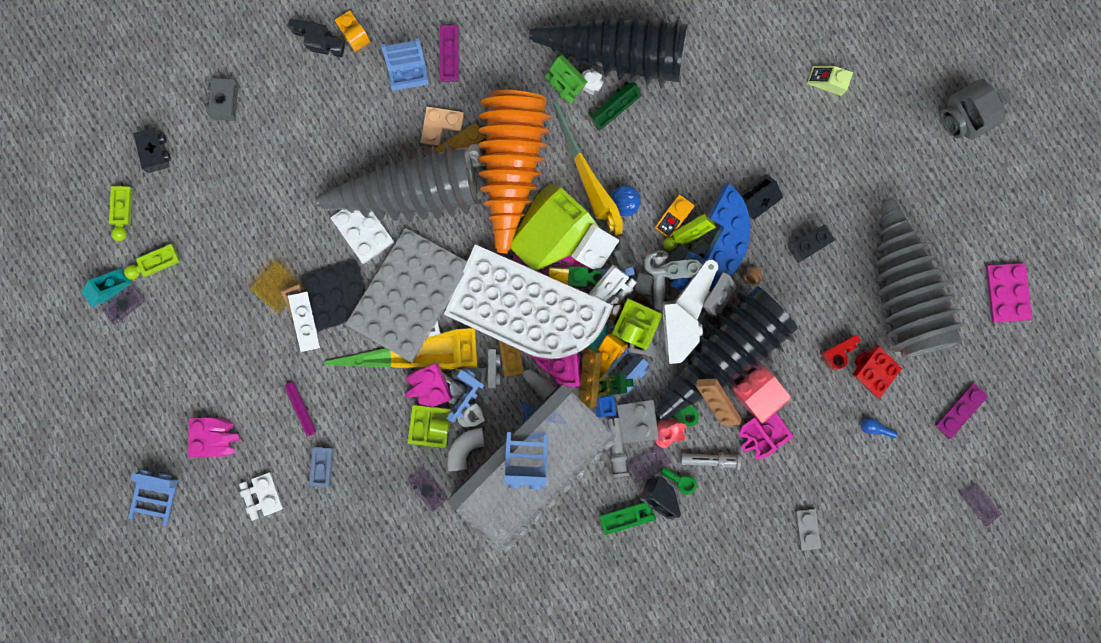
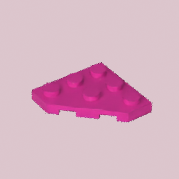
M579 352L557 359L541 358L529 354L536 361L537 365L556 379L559 385L580 386Z

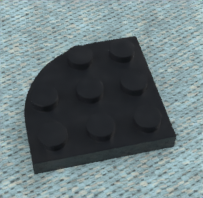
M357 260L302 277L318 332L347 322L364 295V282Z

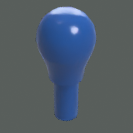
M873 417L864 418L860 424L862 431L866 434H883L894 439L898 434L897 431L884 427L883 424Z

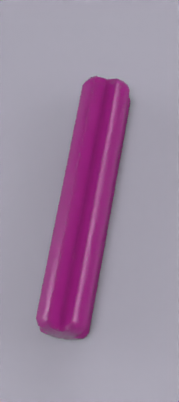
M290 382L286 384L284 388L306 436L315 434L316 429L295 383Z

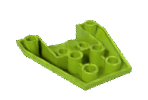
M549 183L536 195L526 216L519 225V229L514 234L510 249L530 269L538 271L573 254L591 225L599 226L590 214L564 189Z

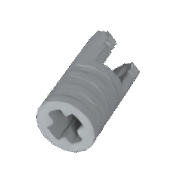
M533 368L524 371L523 375L526 381L532 385L531 388L543 400L556 389L543 375H539Z

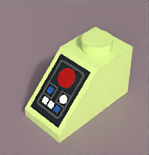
M813 66L807 84L842 96L848 89L853 72L836 66Z

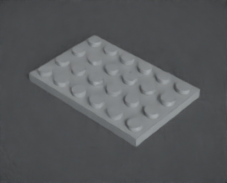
M405 228L345 325L413 363L461 281L467 261Z

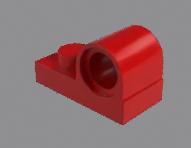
M858 334L820 355L830 369H842L848 364V357L844 350L847 352L857 348L856 344L861 340ZM834 356H838L840 358V364L838 366L835 365L833 362Z

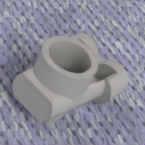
M443 373L453 396V399L448 402L453 404L466 391L467 387L461 382L457 383L448 374Z

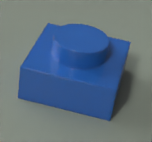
M614 396L597 398L595 407L596 417L616 415Z

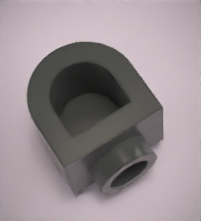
M643 271L635 279L637 283L634 289H636V293L652 297L653 275Z

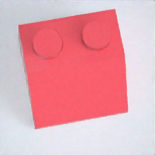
M761 364L762 371L755 369L748 375L750 380L745 378L737 385V388L734 387L732 390L737 400L763 424L784 406L791 397L775 376Z

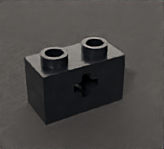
M154 127L133 133L141 167L144 171L151 173L170 167L169 161H171L169 151L165 149L164 144L167 143L163 132L161 133V131Z
M767 174L740 193L746 204L749 217L753 220L783 198L777 181Z
M824 224L788 248L797 263H800L834 242L835 239Z

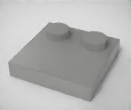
M724 272L711 294H707L704 299L703 307L716 320H718L717 313H722L737 288L731 276Z
M654 400L617 405L622 444L659 439Z

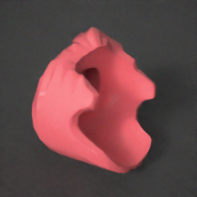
M673 417L665 418L663 421L660 420L657 424L659 439H656L655 442L661 448H667L674 441H683L686 438L684 429L687 426Z

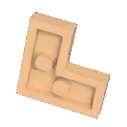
M427 107L420 143L422 145L438 147L441 142L443 129L461 132L464 112Z

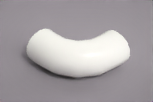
M482 428L464 432L453 442L448 452V471L467 469L469 453L473 449L484 447Z

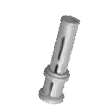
M654 251L657 252V255L652 257V267L658 268L665 265L668 253L665 251ZM653 275V308L657 310H662V302L665 301V276Z
M614 418L615 427L613 419H608L613 455L610 458L614 471L612 478L630 476L626 468L627 456L623 452L620 418Z
M720 452L718 455L681 453V465L718 466L720 469L736 468V470H740L741 454H724V452Z

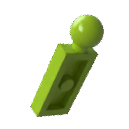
M111 186L109 224L115 225L111 231V237L115 241L126 239L127 231L123 227L124 225L131 224L133 190L131 187Z
M706 214L698 216L695 220L674 231V237L665 238L663 248L668 252L676 250L679 243L685 246L716 228L712 220L707 218Z
M169 244L137 258L138 265L126 266L124 275L130 280L138 278L140 273H142L143 277H148L181 261L174 245Z

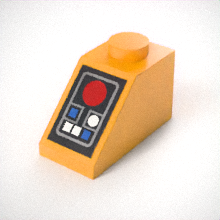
M679 194L655 226V229L665 237H672L673 232L680 227L693 210L694 205Z

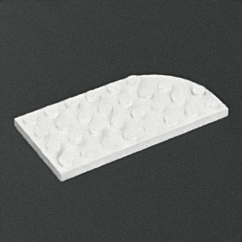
M474 245L463 270L464 275L452 295L444 315L533 356L557 359L574 355L588 347L601 333L613 305L478 245Z

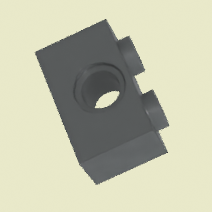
M211 78V84L208 85L210 99L206 105V112L213 120L236 121L239 85L234 79ZM221 97H225L224 102L218 103Z

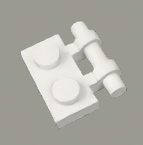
M612 265L589 295L608 302L622 288L616 295L622 301L628 293L631 294L637 282L631 278L626 283L629 279L628 275Z
M271 472L251 479L254 486L252 488H248L247 482L239 484L241 498L245 500L246 512L250 515L252 521L259 518L257 511L262 509L264 516L284 509ZM251 494H257L259 504L254 505Z

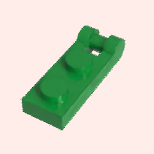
M644 502L599 516L604 535L656 520L651 507ZM644 509L645 516L640 518L638 511Z

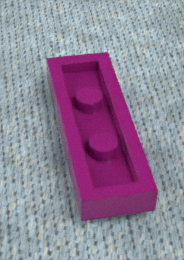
M440 25V82H459L458 25Z
M972 383L935 424V427L948 439H951L987 399L988 395Z

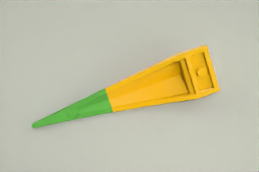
M474 328L455 329L428 337L413 363L386 348L329 360L324 363L335 366L423 368L438 362L441 369L478 367L476 333Z

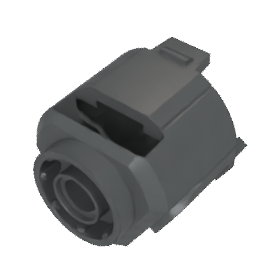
M982 78L949 97L947 108L941 111V120L946 130L953 137L960 138L964 136L974 140L1004 122V105L1011 101L1005 87L995 91Z

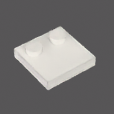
M592 224L572 254V257L595 271H600L619 240Z

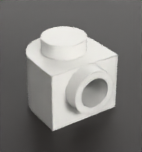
M590 70L584 71L581 75L588 83L583 90L592 95L595 91L599 92L604 82L602 81V75L596 71L593 73Z
M471 144L468 151L473 167L486 166L477 160L479 157L485 156L486 151L479 148L477 144Z
M477 403L470 404L469 408L465 407L461 411L463 417H458L460 425L472 427L485 421L483 412Z

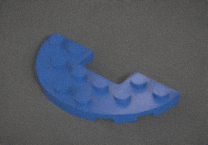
M724 183L707 218L720 225L704 258L702 259L696 254L688 252L684 259H694L701 264L707 260H714L718 264V270L709 290L714 289L723 272L730 276L735 273L746 254L750 239V218L746 204L738 191L727 183ZM693 277L674 279L671 286L683 291Z

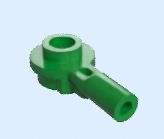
M663 467L660 472L676 482L679 491L685 495L692 494L697 488V482L692 476L684 475L681 477L666 467Z

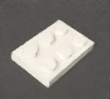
M342 209L331 217L363 264L394 243L373 212H370L368 217H364L360 211L355 210L354 213H350L348 210Z

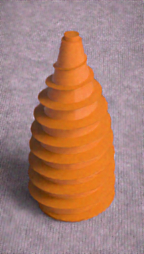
M494 90L489 93L488 98L480 101V104L487 108L488 112L479 115V118L486 122L487 126L478 129V132L486 137V141L477 144L479 148L486 151L485 156L477 159L480 163L486 165V170L479 172L478 175L486 179L488 184L481 187L480 190L487 193L489 200L483 204L489 207L491 211V216L488 219L492 221L493 225L492 233L494 234L496 253L508 254L516 229H519L517 226L521 216H526L523 213V209L527 203L533 202L528 198L530 190L538 189L537 186L532 184L534 176L542 175L541 172L536 170L537 163L546 160L539 155V151L541 148L548 147L549 145L542 142L541 139L543 134L550 133L551 131L543 126L545 120L552 119L553 117L545 113L547 98L531 92Z

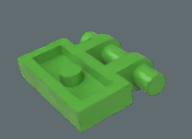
M563 55L556 59L549 69L550 72L545 75V79L549 82L548 84L551 88H555L560 93V97L569 104L575 101L574 97L579 95L588 83Z

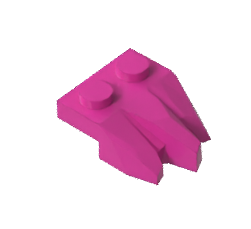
M438 362L415 370L405 378L412 385V388L405 393V396L407 398L418 396L419 405L433 407L453 399Z
M777 412L763 424L754 416L742 426L739 434L740 437H747L748 439L742 445L743 453L753 449L756 450V460L768 457L783 444L794 438V435Z
M189 418L188 457H224L235 454V449L230 447V443L242 439L240 434L230 432L234 423L226 418Z

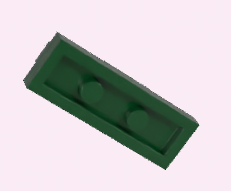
M625 82V88L622 90L617 88L618 93L604 103L602 107L597 105L595 113H588L598 131L602 130L642 96L636 83Z
M625 373L600 377L597 398L628 393L627 387L634 386L633 378L626 379Z

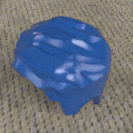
M621 185L611 192V199L617 205L620 216L629 217L638 211L641 198L639 192L633 186Z

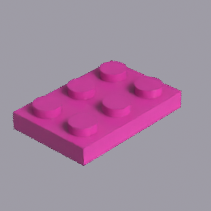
M1026 263L986 266L992 323L1032 320Z

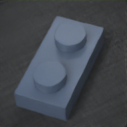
M312 447L309 486L330 487L333 448Z

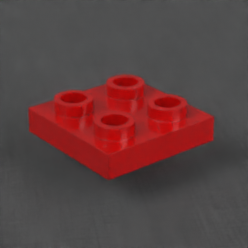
M874 345L869 353L864 352L856 358L855 364L858 368L852 375L870 393L880 399L902 368L880 346Z

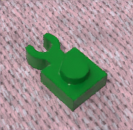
M569 267L568 286L587 288V282L596 286L599 281H595L593 276L601 275V271L596 270L588 273V268Z

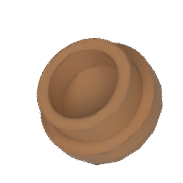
M757 266L748 267L744 271V281L752 286L760 283L762 280L761 268Z

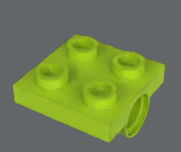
M627 299L612 334L647 350L663 314Z
M412 405L407 444L447 448L450 420L447 419V416L451 410Z

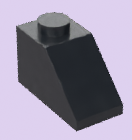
M662 477L647 479L640 500L667 519L679 518L681 512L674 487Z

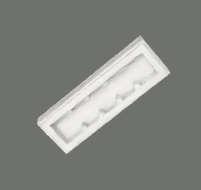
M307 291L288 295L300 351L320 348Z

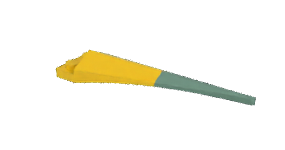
M552 101L596 218L604 221L608 220L606 222L609 231H613L615 236L621 235L623 221L617 205L600 184L583 157L570 132L558 101Z

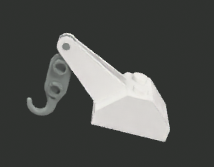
M653 252L647 255L644 262L645 269L650 274L661 275L671 279L693 277L675 301L662 302L666 359L669 364L682 363L700 342L699 336L703 335L702 325L698 323L697 319L718 270V264L714 260H707L701 264L699 261L691 259L671 261L661 267L654 268L651 266L650 260L657 255V252Z

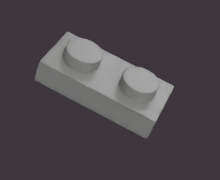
M488 349V389H496V385H500V373H497V366H500V354H497L496 349Z
M816 509L795 511L800 550L820 549L821 543Z

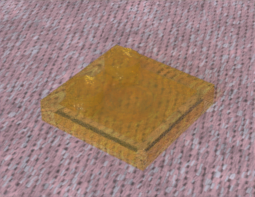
M275 261L250 287V290L279 315L287 307L281 290L296 284L300 285L301 290L305 287L281 264Z

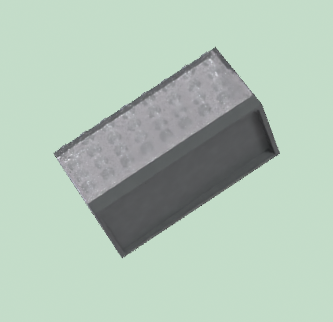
M564 384L560 385L511 434V441L544 442V434H548L546 486H542V489H529V485H521V488H508V484H504L505 440L447 500L499 555L503 551L507 553L514 546L513 543L517 536L522 538L529 530L528 525L532 521L536 523L543 516L542 511L546 507L550 509L558 501L556 497L561 492L565 494L572 487L570 482L575 477L577 479L581 478L586 472L584 468L589 463L593 465L601 457L599 453L603 449L608 450L615 443L613 439L616 435ZM510 445V453L543 455V447ZM510 458L509 465L542 467L543 459Z

